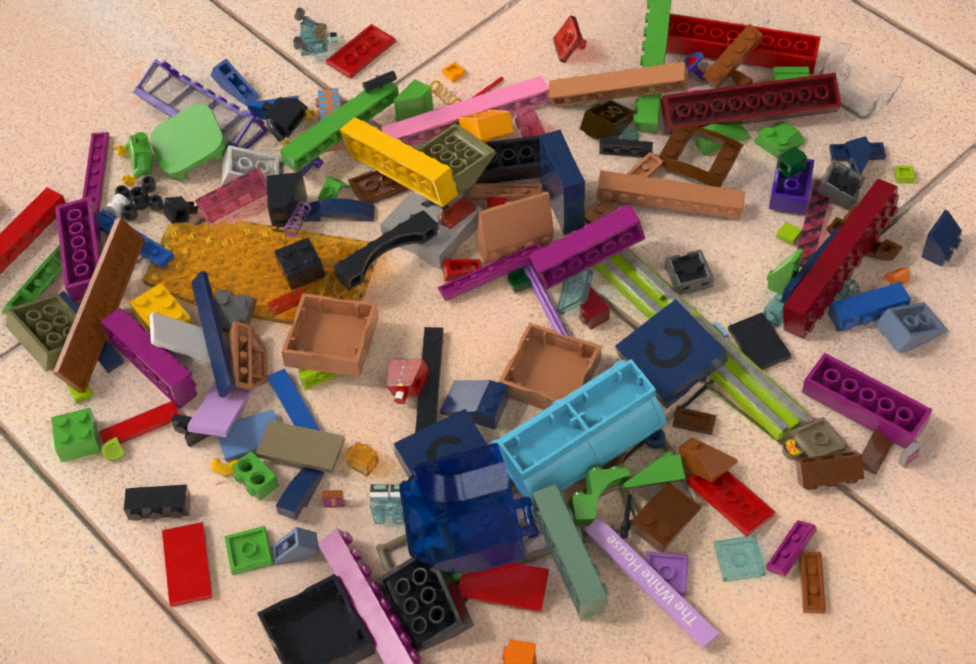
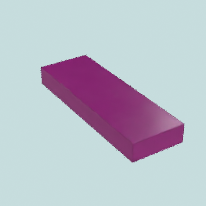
M797 520L767 563V571L786 577L817 531L816 525Z

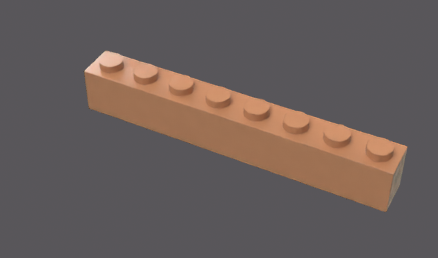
M676 62L674 64L630 70L624 69L615 72L609 71L586 76L558 78L549 81V100L553 107L688 90V69L685 62Z
M600 170L596 198L638 204L640 206L646 205L676 211H687L695 214L701 213L711 216L728 217L730 219H741L744 209L745 191Z

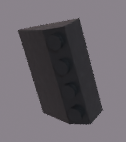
M427 547L378 578L385 598L392 606L390 608L392 613L401 621L400 627L402 631L408 634L411 639L410 645L418 653L454 638L474 626L441 550Z

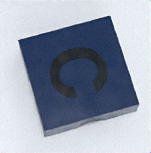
M561 130L541 134V184H543L544 192L548 191L551 208L563 234L568 235L585 226V181Z
M676 299L615 345L618 356L625 362L632 359L656 389L655 397L666 409L688 393L696 383L710 376L728 361L726 351Z
M466 409L393 443L395 456L406 475L416 486L418 495L432 519L458 507L467 499L479 496L504 483L505 472Z

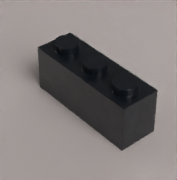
M187 484L126 488L123 510L128 520L134 521L148 518H181L182 516H189L191 494Z

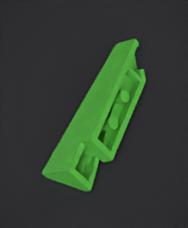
M60 244L2 310L3 314H7V309L35 301L63 270Z

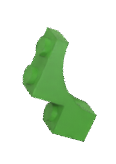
M614 466L610 469L594 467L587 472L584 477L587 494L585 492H577L568 500V508L571 509L574 516V525H590L596 519V504L600 494L612 485L625 483L630 477L629 468H622V466Z

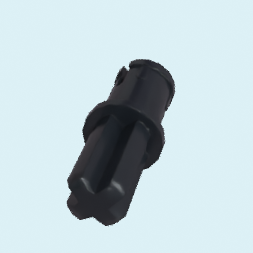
M390 71L380 76L376 75L375 78L362 82L365 92L368 93L376 88H383V85L397 80V76L394 71Z

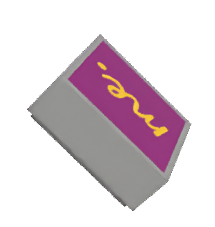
M916 441L901 452L898 464L903 468L918 457L921 445Z

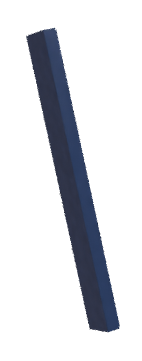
M201 271L191 284L218 395L225 398L236 387L208 273Z

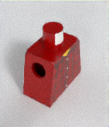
M423 359L389 360L386 385L391 394L395 396L394 402L397 404H405L407 397L420 394L430 371Z

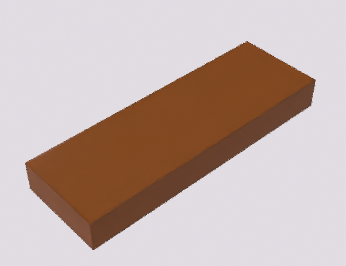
M803 551L799 556L803 613L825 614L821 552Z

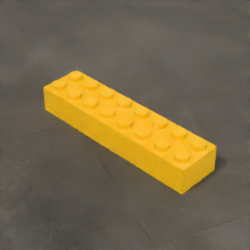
M355 117L340 128L347 152L354 159L441 207H444L458 195L452 170L448 165L438 162L435 158L417 151L412 146L402 143L399 139H395L388 133H384Z

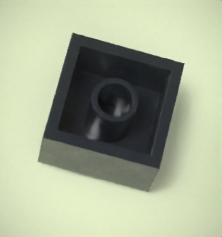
M309 237L274 251L277 265L290 290L325 277L323 264Z

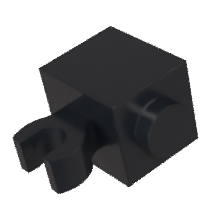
M182 196L165 198L163 214L171 224L188 222L189 214L198 213V206H194V201L186 202Z

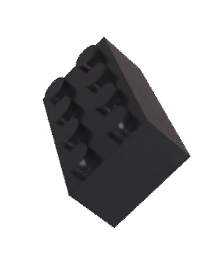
M540 135L485 142V144L496 151V154L479 176L476 183H499L541 177Z

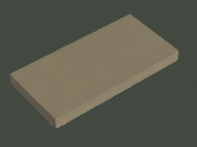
M269 420L255 454L258 458L333 473L345 441V436Z

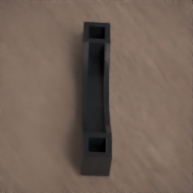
M424 210L412 215L411 218L399 223L392 230L383 233L376 240L370 241L360 250L354 251L344 260L338 261L334 265L335 277L350 291L364 282L371 265L384 253L404 245L424 244L438 235L437 222Z

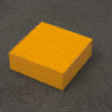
M453 62L442 69V74L453 83L465 75V70L456 62Z

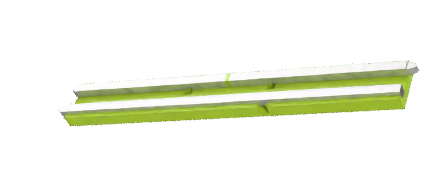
M629 248L592 266L647 319L653 317L676 299L726 351L728 361L709 377L777 441L801 423L804 425L809 423L808 412L733 343L726 340L723 334L677 292L672 291L671 287Z

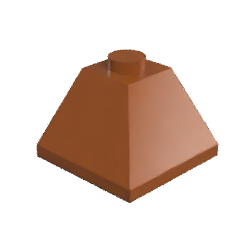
M690 438L679 446L683 469L710 482L716 480L738 463V459L695 438Z

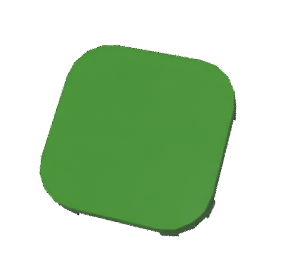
M194 104L159 124L151 133L150 144L160 167L170 179L180 178L181 181L187 179L186 173L213 157L217 160L223 157L221 153L224 151L225 146L228 145V141L215 118L216 116L205 104Z

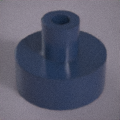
M659 429L645 438L646 445L651 449L663 447L665 444L664 431Z

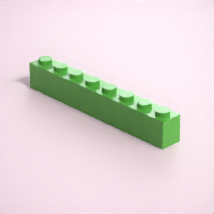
M390 82L383 85V88L379 87L368 93L363 90L353 99H350L343 106L337 108L333 113L280 149L282 162L293 171L298 172L343 140L340 128L354 117L368 122L393 104L394 99L399 95L398 86Z

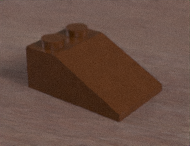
M668 482L636 515L631 522L630 529L658 552L664 553L701 510V507Z

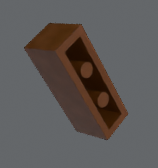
M856 450L795 460L798 484L806 490H815L818 486L823 485L834 487L842 482L853 484L857 483L860 479H865L862 454Z

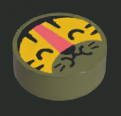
M788 439L783 444L782 453L785 457L794 460L801 457L803 449L795 439Z

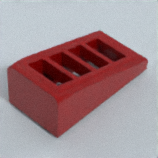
M444 259L442 265L444 281L455 280L481 268L480 259Z

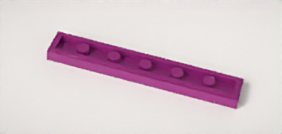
M109 132L91 133L82 199L91 197L98 213L101 208L110 140Z
M539 242L439 286V293L445 302L532 263L529 255L533 254L536 250L543 249Z

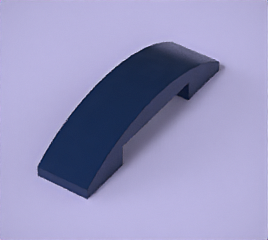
M353 199L319 200L309 203L311 210L305 216L306 219L303 222H321V217H355L356 221H374L375 205ZM304 205V208L308 211V206Z

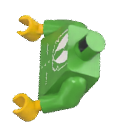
M138 132L135 135H131L129 141L124 143V146L115 145L114 150H118L115 155L126 156L128 150L133 170L132 176L127 174L123 176L122 181H124V185L132 187L135 184L136 178L152 174V149L148 136L145 133Z

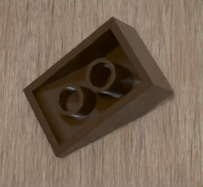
M605 100L585 111L580 130L588 136L599 139V141L600 138L618 139L631 124L634 114H637V112L613 100Z

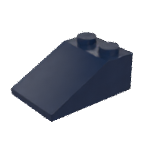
M492 380L454 381L440 410V414L451 416L466 409L475 424L496 430L509 400L508 385Z

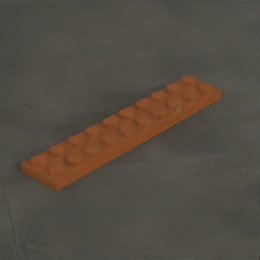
M121 217L115 219L53 371V374L78 393L86 392L107 338L101 320L119 308L145 238Z

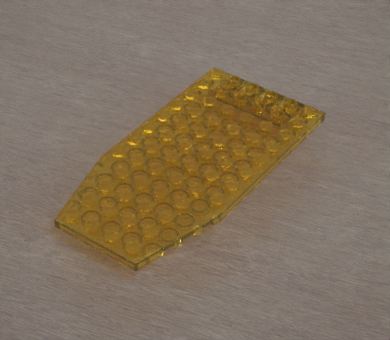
M236 221V224L219 222V224L209 225V222H204L200 225L177 223L168 224L159 244L172 252L175 258L163 269L151 262L143 281L145 285L152 288L162 283L172 296L197 306L191 282L201 271H205L208 273L214 299L218 289L230 291L237 297L238 294L251 296L257 300L252 318L293 325L295 313L303 293L327 296L338 300L363 301L377 260L369 268L364 282L348 291L335 277L334 265L338 261L350 256L354 251L360 250L370 241L298 230L296 237H290L285 234L283 227L245 221ZM287 228L290 233L296 234L294 229ZM309 237L323 264L325 277L290 290L277 265L274 251Z

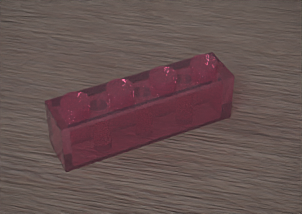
M258 167L196 199L195 202L207 224H210L266 195L267 181Z

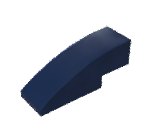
M304 467L293 478L276 504L278 514L297 520L303 507L308 506L324 476V472Z

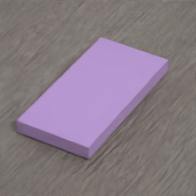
M214 383L187 425L188 431L227 437L252 395L253 390L235 387L223 398L218 395L216 383Z

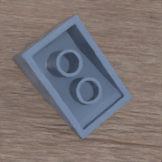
M925 302L888 308L875 324L881 334L888 339L898 353L911 351L948 331Z

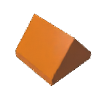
M898 268L886 274L884 278L890 285L901 282L903 285L909 282L910 269Z

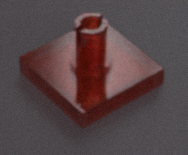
M572 15L568 17L552 38L559 61L563 63L568 60L576 48L584 50V47L586 48L587 40L582 37L577 19Z

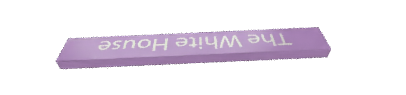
M597 518L584 529V533L702 650L719 636V632L602 518Z

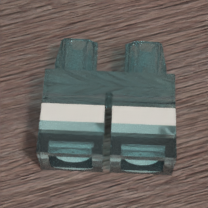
M370 484V509L374 523L383 524L385 523V516H393V523L404 524L406 516H409L410 485L391 484L390 490L389 484Z

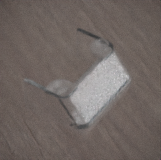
M838 42L819 75L836 72L842 108L859 119H870L891 101L904 78L890 75L883 88L876 90L873 96L847 80L851 69L843 60L852 45Z

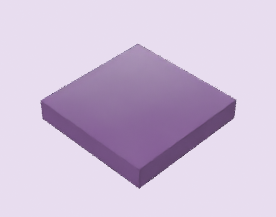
M646 551L645 561L677 593L686 597L688 555Z

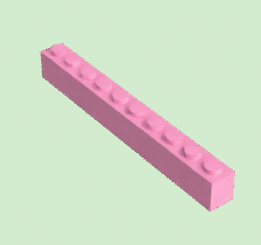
M538 76L383 126L381 131L388 133L395 139H399L406 145L413 146L433 139L455 123L459 125L458 117L489 109L510 111L511 114L550 101L549 88L542 76Z

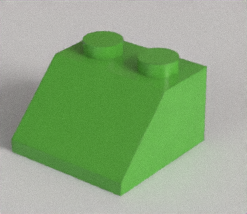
M414 79L394 99L396 121L399 122L433 111L431 87Z

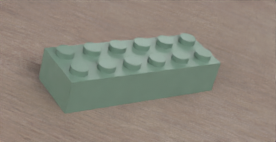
M556 484L532 493L531 510L577 614L582 621L605 612L609 593L605 583L601 584L598 578L600 573L597 565L592 564L590 560L591 553L588 546H584L581 539L583 536L580 528L575 527L573 523L574 516L571 509L566 508L564 503L566 499L563 491H559Z

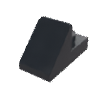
M173 414L171 422L174 430L185 434L188 447L211 436L189 432L187 425L192 417Z

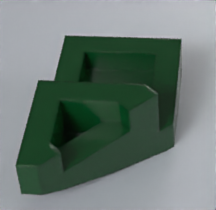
M524 266L508 273V283L514 293L532 287L531 280L524 272Z

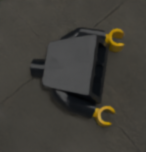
M278 97L273 104L265 101L262 105V111L266 112L267 126L277 141L282 143L281 149L285 144L292 142L286 140L285 137L289 138L304 117L306 121L311 122L316 115L314 109L308 110V107L298 98Z

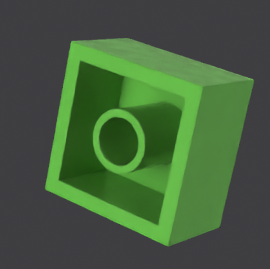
M91 408L51 417L55 451L61 462L101 452L97 422Z

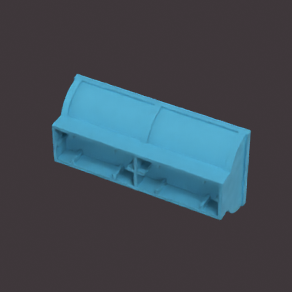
M632 359L627 362L619 360L611 368L564 398L557 399L551 406L499 439H494L488 446L502 469L532 508L533 492L556 484L559 491L562 490L564 492L570 486L584 479L591 468L604 466L667 425L668 421L665 418L659 401L655 397L656 389Z

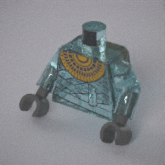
M297 8L294 18L297 21H303L300 22V37H294L293 46L296 50L300 49L301 56H315L319 53L327 52L328 43L338 42L337 32L328 33L325 23L316 22L308 16L305 17L304 9Z

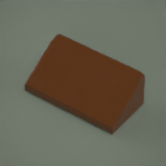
M877 429L874 430L862 453L863 469L877 475L893 444Z

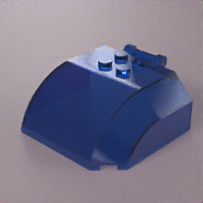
M498 443L416 464L412 469L413 474L407 481L403 480L399 485L409 555L433 568L449 573L465 574L525 560L526 551L523 537L533 538L539 534L538 527L533 519L531 498L522 497L514 499L505 461ZM520 508L523 509L526 526L520 527L517 509Z

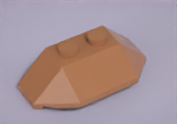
M234 321L226 349L235 384L239 388L254 390L268 381L267 349L259 336L254 332L255 329L252 325Z

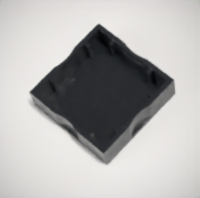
M335 574L307 587L304 591L293 597L283 599L257 612L260 623L281 664H356L375 654L373 642L360 618L352 610L348 596Z

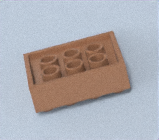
M548 191L479 211L477 250L485 264L495 262L537 242L542 247H546L553 242L554 228Z

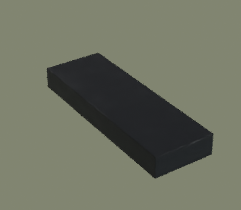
M600 138L599 154L644 158L649 152H653V142Z

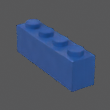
M897 282L830 303L828 316L838 332L850 330L855 326L866 325L871 321L880 319L888 308L909 305L911 298L902 283Z

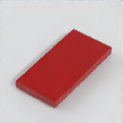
M370 24L326 60V64L351 79L392 46L396 40L393 36Z
M728 470L713 482L695 474L687 478L686 484L746 537L773 518L776 513Z
M203 522L162 530L170 607L213 598Z
M465 554L463 563L464 573L460 578L458 588L462 598L542 612L549 569Z

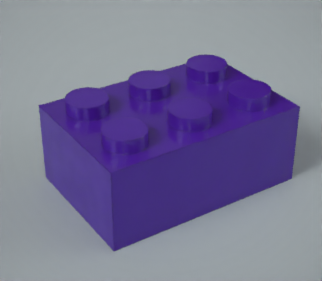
M807 159L806 168L790 179L781 173L776 165L769 209L806 214L815 160Z

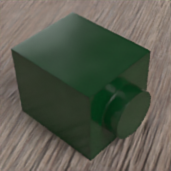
M794 146L778 156L777 169L790 179L806 168L807 156L803 151Z

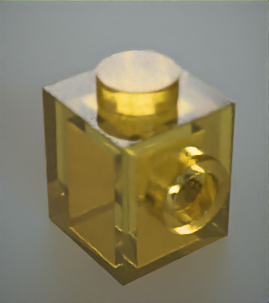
M357 441L346 453L348 467L366 477L370 475L379 463L377 452L368 444H362Z

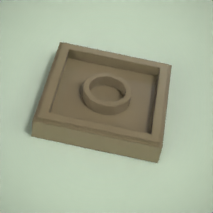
M824 417L791 432V436L809 457L840 453L848 448L847 443Z

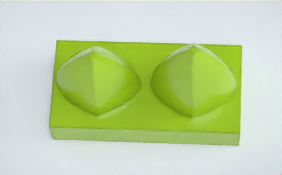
M298 368L300 382L304 390L340 375Z

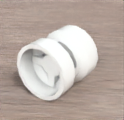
M116 194L112 202L107 204L105 210L114 217L120 218L123 215V207L130 204L125 196Z

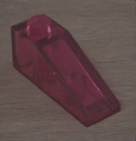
M533 106L520 110L515 114L513 119L522 137L545 134Z

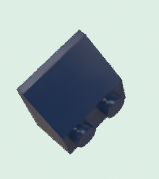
M944 210L929 231L921 256L941 267L946 261L949 262L954 254L953 250L958 249L962 243V239H960L962 230L948 210Z

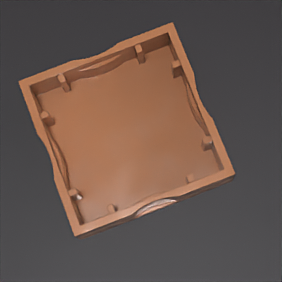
M303 293L295 313L294 324L288 332L282 349L284 366L360 377L379 319L377 303L338 300L327 296Z
M529 322L518 343L517 351L509 360L499 383L508 385L510 399L545 410L557 399L564 398L592 379L601 360V345L576 337L565 336L555 330Z

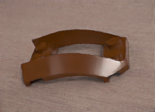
M696 126L675 127L659 158L664 161L663 164L669 173H676L704 185L721 188L744 144L717 132ZM692 135L723 145L708 172L696 166L678 161Z

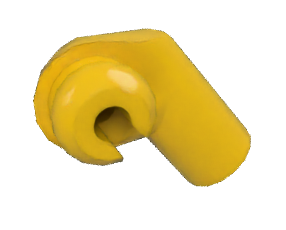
M219 458L212 459L210 461L211 470L217 474L228 475L234 472L232 465L237 460L224 464L220 462Z

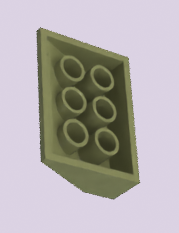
M456 123L416 149L451 168L458 196L474 185L496 154L494 149Z
M56 293L7 309L6 327L47 372L55 368L77 314Z

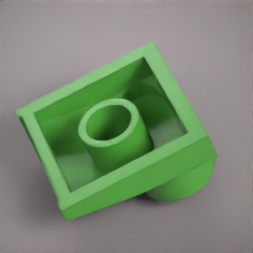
M778 122L771 127L762 128L759 136L755 138V144L777 159L778 155L783 154L794 146L799 148L805 143V139L800 131L786 122Z

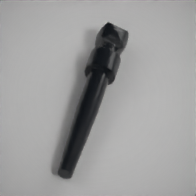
M630 494L627 498L624 520L621 525L620 536L622 539H627L629 535L632 499Z

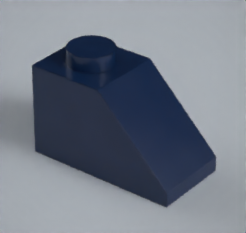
M866 136L847 141L844 145L843 152L850 169L862 175L872 155L873 145Z

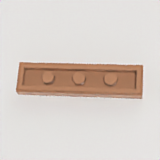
M474 183L471 187L470 199L471 201H487V197H505V201H517L541 194L543 192V184Z

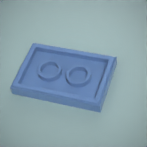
M273 409L236 420L227 437H219L226 462L244 457L250 451L256 453L268 421L277 422Z

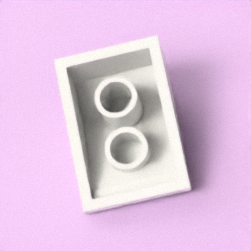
M228 145L222 158V186L236 189L267 187L266 176L279 174V156Z

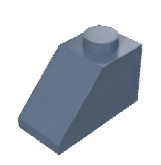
M299 527L294 528L272 545L273 564L281 565L304 561L319 551L317 532Z

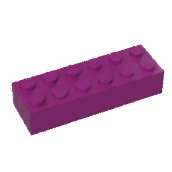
M91 197L55 206L65 290L73 301L83 299L103 251L98 210Z
M631 204L618 208L617 211L609 215L602 216L593 223L585 225L582 229L571 232L566 237L552 242L549 246L536 250L529 257L545 290H548L646 238L637 214Z
M118 308L101 320L110 343L170 401L173 400L175 406L180 409L197 396L195 389L197 385L191 378L193 374L187 366L183 367L175 355L171 356L168 349L151 344V333L147 334L143 325L139 322L136 323L129 312L125 313L121 308Z
M825 352L804 379L803 394L873 432L877 429L890 441L905 449L918 439L928 424L933 409Z

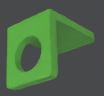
M327 177L318 199H336L341 187L350 189V186L337 178Z

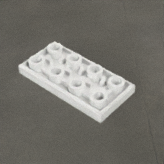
M154 312L151 313L149 316L151 344L211 363L201 327Z

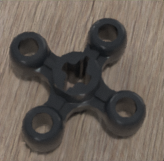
M144 177L141 181L142 186L134 187L130 191L124 185L116 187L115 195L121 194L131 201L130 204L125 205L122 209V214L126 220H135L138 216L137 210H144L148 206L155 212L161 211L164 208L161 196H148V193L156 189V182L153 177Z

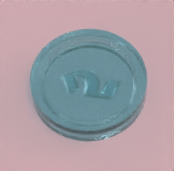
M626 129L622 132V139L638 141L639 133L635 129Z

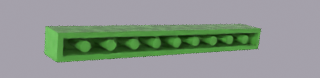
M647 0L649 13H646L645 23H648V26L644 27L643 37H646V41L642 42V51L645 52L644 55H641L640 66L665 65L672 0ZM662 93L639 96V99H636L635 110H638V112L634 114L633 124L636 125L637 132L657 133Z

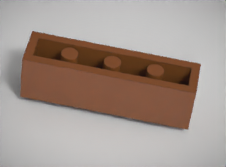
M749 23L703 75L704 81L713 89L720 88L763 40V34Z

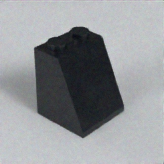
M303 172L266 176L267 205L273 232L284 231L298 202H306L307 191Z

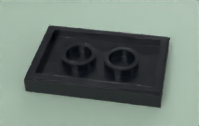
M762 312L728 326V331L742 352L761 370L791 359V353Z

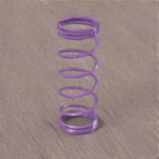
M298 202L294 213L284 228L286 235L290 237L297 236L298 230L301 229L300 225H303V221L306 219L305 216L311 210V206L307 202ZM299 204L307 205L309 210H302ZM295 213H299L305 218L302 220L296 217ZM292 218H297L298 220L302 221V224H298L294 221L290 222V220ZM290 223H295L296 225H299V229H297L293 225H290ZM287 227L294 229L296 234L290 235L287 233Z

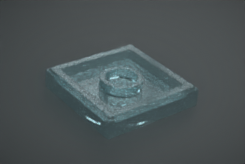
M588 268L563 282L556 310L558 313L564 314L587 302L593 277L592 270Z
M756 535L714 541V548L723 582L765 576L766 571Z

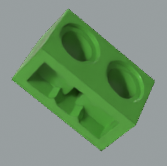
M252 451L232 465L234 479L239 484L243 483L249 495L252 497L256 496L260 501L279 487L276 475Z

